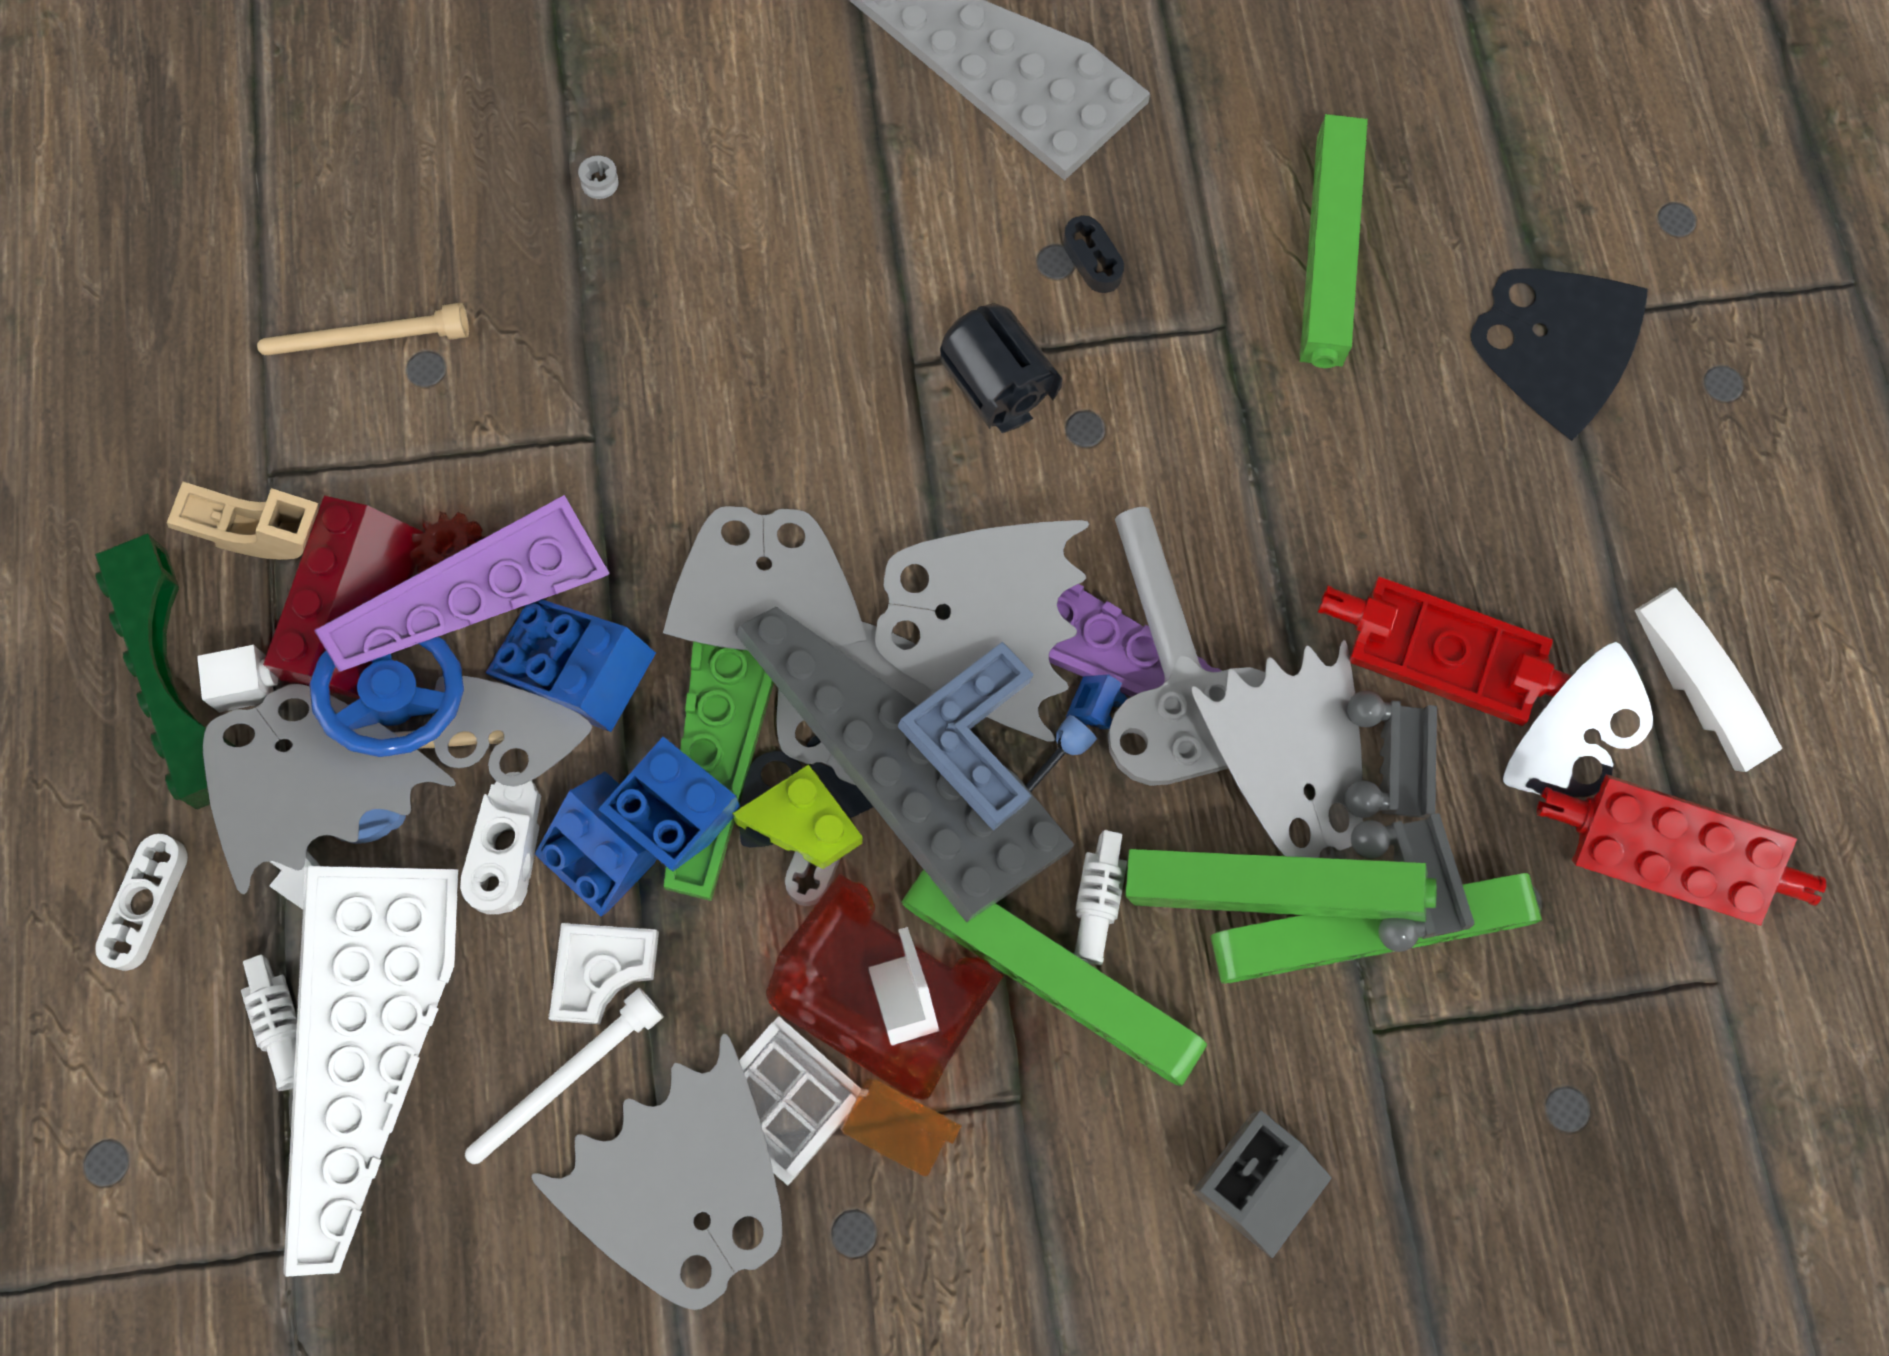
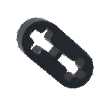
M1084 215L1072 218L1068 221L1064 232L1063 246L1066 253L1092 290L1098 293L1114 291L1121 284L1124 273V261L1096 219ZM1080 232L1084 237L1091 235L1090 249L1083 239L1075 241L1076 233ZM1097 260L1105 270L1112 268L1111 276L1107 277L1104 272L1096 273Z

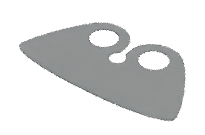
M443 676L437 680L435 691H445ZM462 676L464 692L457 715L433 742L436 755L442 763L453 768H465L477 763L485 755L489 747V735L495 730L502 731L504 733V740L494 747L488 763L489 772L502 785L515 787L537 778L562 760L591 732L592 726L579 713L547 698L501 683ZM459 732H471L477 738V746L474 752L462 759L451 756L448 750L451 738ZM514 748L524 750L529 758L526 769L514 776L504 774L499 764L503 754Z

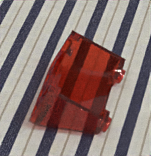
M839 874L779 953L766 990L767 1000L774 1010L902 1093L919 1100L928 1099L940 1083L987 1006L1003 975L995 971L986 961L980 958H960L951 969L914 946L928 986L939 1031L891 1046L868 967L905 957L901 938L872 919L875 913V903L870 891L862 884L852 882Z

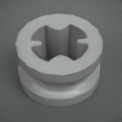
M592 156L581 163L578 173L581 187L586 195L595 199H605L617 190L619 182L616 166L612 160L604 156ZM599 172L600 176H602L603 172H605L606 179L598 182V179L595 178L592 181L591 175Z

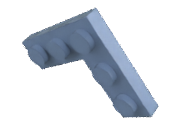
M1003 642L901 718L898 728L993 831L1026 805L1031 798L1029 792L970 730L1028 685L1034 675Z

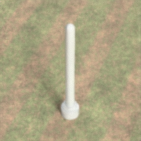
M638 988L624 1000L626 1005L620 1010L621 1016L466 1149V1160L472 1164H478L633 1030L639 1033L644 1027L649 1030L664 1016L641 988Z

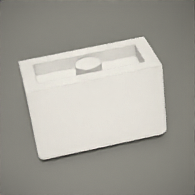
M908 927L898 929L905 957L868 967L891 1046L939 1031L928 986Z

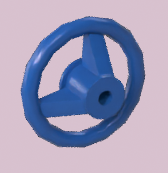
M438 636L419 643V645L433 654L442 668L445 685L444 692L416 687V680L412 671L403 663L392 660L391 654L372 660L373 664L362 672L358 680L357 689L360 698L337 714L331 706L329 683L335 669V664L327 651H325L318 658L309 687L312 712L326 735L350 751L377 757L411 753L437 739L456 717L464 692L461 664L447 642ZM435 713L425 726L402 737L377 739L359 735L353 731L377 723L396 726L406 722L411 716Z

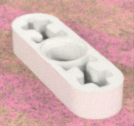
M154 834L145 838L139 844L96 942V955L104 965L127 971L138 967L146 959L187 863V851L181 842L165 834ZM156 851H166L171 854L168 863L160 862L158 864L152 860ZM144 874L162 879L160 885L142 879ZM149 889L154 897L152 907L144 914L135 915L131 909L133 896L140 890ZM124 919L142 925L140 931L122 925ZM117 941L127 942L132 945L128 954H119V952L113 950Z

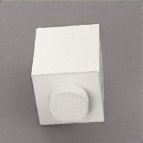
M254 645L197 656L202 700L218 712L259 705L264 702L265 697L269 693L273 692V685L278 684V677L263 665L266 655Z

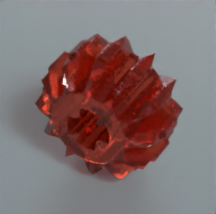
M439 511L438 522L433 525L430 521L422 519V526L426 530L425 533L411 534L412 542L417 547L410 551V558L415 564H418L417 572L421 573L486 537L481 536L483 529L480 524L474 520L468 522L465 514L458 511L450 520L445 512ZM453 546L455 550L447 554L446 550Z

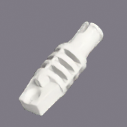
M1104 830L1099 835L1096 853H1086L1075 909L1077 917L1081 918L1076 949L1073 954L1086 963L1094 965L1103 964L1108 926L1113 924L1118 916L1127 861L1119 859L1122 834Z
M258 955L243 961L249 987L241 989V993L257 1047L261 1048V1051H267L277 1083L276 1088L278 1091L293 1089L297 1015L285 976L282 974L274 977L269 960L264 955Z

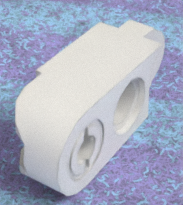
M509 772L506 775L514 776L520 774V772ZM532 780L515 787L502 785L496 781L495 785L491 784L489 794H484L462 871L460 889L464 899L473 908L485 914L511 912L522 904L527 894L539 832L537 818L541 795ZM513 830L515 832L513 844L507 849L496 850L495 842L497 837L502 832ZM492 876L498 877L499 885L497 888L487 892L489 878Z

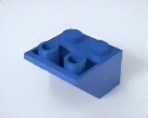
M662 737L598 810L673 872L709 846L733 819V813L741 807L736 795L665 737Z
M606 771L568 792L535 852V855L601 917L629 891L657 860L598 810L620 785Z

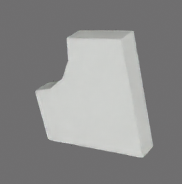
M561 923L549 1020L600 1025L607 1004L618 991L634 982L654 979L659 932L653 929Z

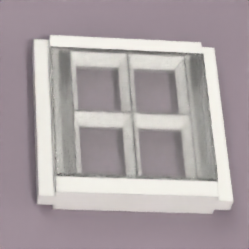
M778 1016L741 1057L739 1062L762 1125L773 1173L786 1185H789L866 1095V1092Z

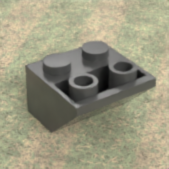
M1260 1110L1250 1114L1192 1193L1265 1254L1273 1258L1332 1178L1300 1141Z

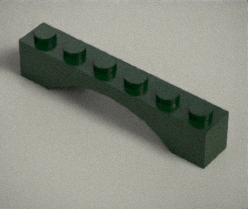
M147 533L95 554L100 568L95 577L103 594L107 598L110 597L114 611L109 612V618L116 633L124 638L127 651L123 652V659L126 667L134 677H137L142 691L136 694L138 703L144 714L152 719L155 732L151 733L152 744L157 754L162 759L165 758L170 772L165 775L168 790L175 800H181L198 810L210 805L203 757V741L206 727L197 721L182 702L172 681L167 659V628L171 608L179 591V585L166 549ZM223 738L224 742H225L227 745L232 746V747H236L235 745H233L232 743H230L228 740H226L225 738Z

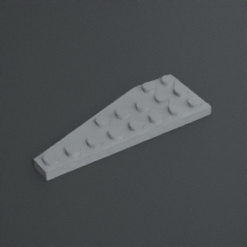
M849 0L1064 181L1149 102L1150 92L1091 44L985 0Z

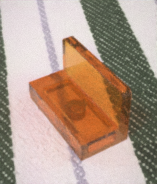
M866 1078L841 1127V1132L917 1174L926 1177L929 1175L944 1143L953 1144L962 1126L882 1082Z

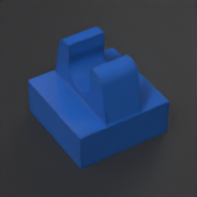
M1109 674L1084 676L1066 717L1072 715L1084 725H1091L1103 730L1110 729L1113 719L1109 713L1112 706L1116 708L1121 707L1128 699L1120 691L1122 683Z

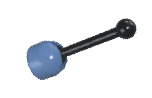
M1069 715L1056 732L1058 749L1025 786L1032 792L1065 754L1081 755L1097 740L1096 736L1081 721Z

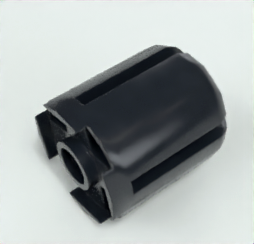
M992 303L980 306L977 310H971L953 323L942 340L940 347L941 363L989 429L991 426H997L1001 433H1005L1034 419L1029 411L1036 407L1047 395L1054 400L1062 388L1063 378L1008 307Z

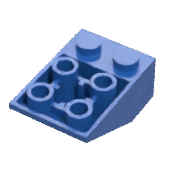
M541 599L527 604L521 611L486 674L508 686L536 694L579 713L591 725L612 732L656 652L625 626Z

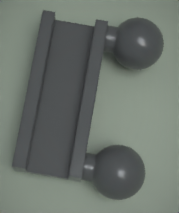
M1360 691L1354 694L1347 706L1348 716L1354 724L1368 728L1377 725L1381 720L1385 721V726L1381 732L1384 745L1380 750V756L1384 757V762L1380 767L1383 781L1379 788L1374 783L1366 780L1351 784L1346 790L1344 797L1346 808L1351 814L1359 818H1368L1375 815L1378 811H1382V814L1428 819L1430 815L1435 814L1437 706L1428 705L1423 709L1401 706L1400 701L1383 702L1382 698L1372 691Z
M1439 813L1432 814L1425 820L1406 824L1399 821L1389 826H1384L1374 820H1366L1359 823L1353 829L1351 844L1358 855L1368 859L1378 858L1388 850L1389 845H1393L1395 849L1393 856L1395 862L1426 863L1427 878H1437L1436 908H1426V922L1403 918H1386L1381 921L1379 937L1385 947L1396 952L1407 951L1416 944L1418 938L1426 939L1468 930L1475 924Z

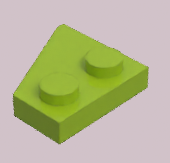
M809 765L733 813L734 821L738 826L744 829L749 827L769 837L771 843L787 851L792 850L800 853L804 860L822 869H825L863 844V836Z

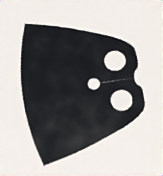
M1530 268L1508 270L1499 277L1492 290L1494 297L1492 309L1488 313L1480 315L1473 326L1470 334L1471 342L1484 362L1529 407L1573 441L1603 407L1627 367L1640 333L1648 289L1610 279L1568 272ZM1517 283L1528 284L1536 293L1535 302L1528 307L1515 305L1509 298L1510 288ZM1538 323L1547 326L1548 333L1542 337L1537 336L1533 332V326ZM1495 325L1507 326L1514 334L1513 344L1507 349L1493 347L1487 339L1488 330Z

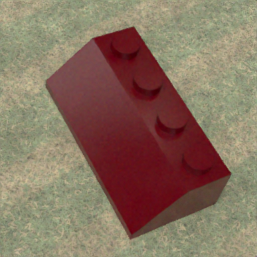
M324 495L263 665L283 682L309 686L318 658L326 651L315 630L410 579L425 538L424 532L368 505ZM372 660L341 672L335 666L329 683V692L359 699L358 680L362 672L373 664Z

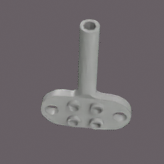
M1147 507L1127 510L1119 514L1115 518V522L1160 659L1165 681L1158 688L1141 692L1127 699L1115 712L1108 732L1109 752L1118 769L1130 779L1149 786L1168 785L1228 769L1191 691V687L1195 686L1212 701L1221 702L1226 693L1228 670L1209 672L1201 667L1150 510ZM1251 667L1232 668L1251 687H1260L1265 679V672ZM1127 733L1140 735L1145 741L1146 750L1139 755L1127 754L1120 746L1121 737Z

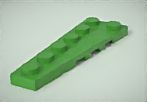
M693 642L690 666L691 678L689 693H687L686 719L680 750L736 795L740 804L745 779L752 762L774 682L748 650ZM734 818L709 846L672 872L666 867L664 888L666 890L712 901L734 825Z

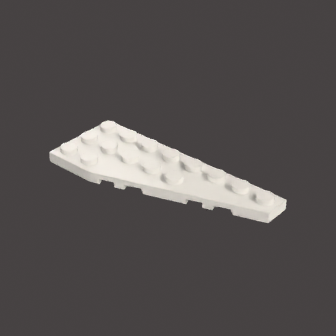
M305 867L283 1270L285 1276L340 1272L362 1213L360 1211L372 1178L376 1176L381 1162L382 1151L389 1133H392L420 1059L418 1057L429 1026H432L438 1011L437 1005L445 984L448 983L454 968L458 870Z

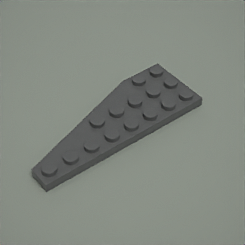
M774 607L739 626L736 634L739 640L966 923L1061 859L1073 848V842L1018 776L1008 768L1006 769L1029 792L1031 798L1026 805L993 831L898 728L900 719L918 705L778 607Z

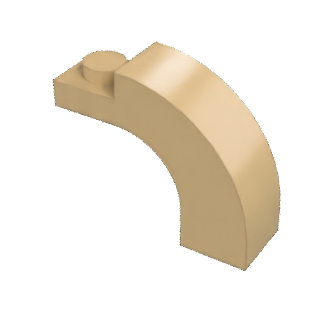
M182 481L167 520L168 528L213 541L216 547L266 559H295L304 552L318 513V503L272 488L266 502L247 501Z

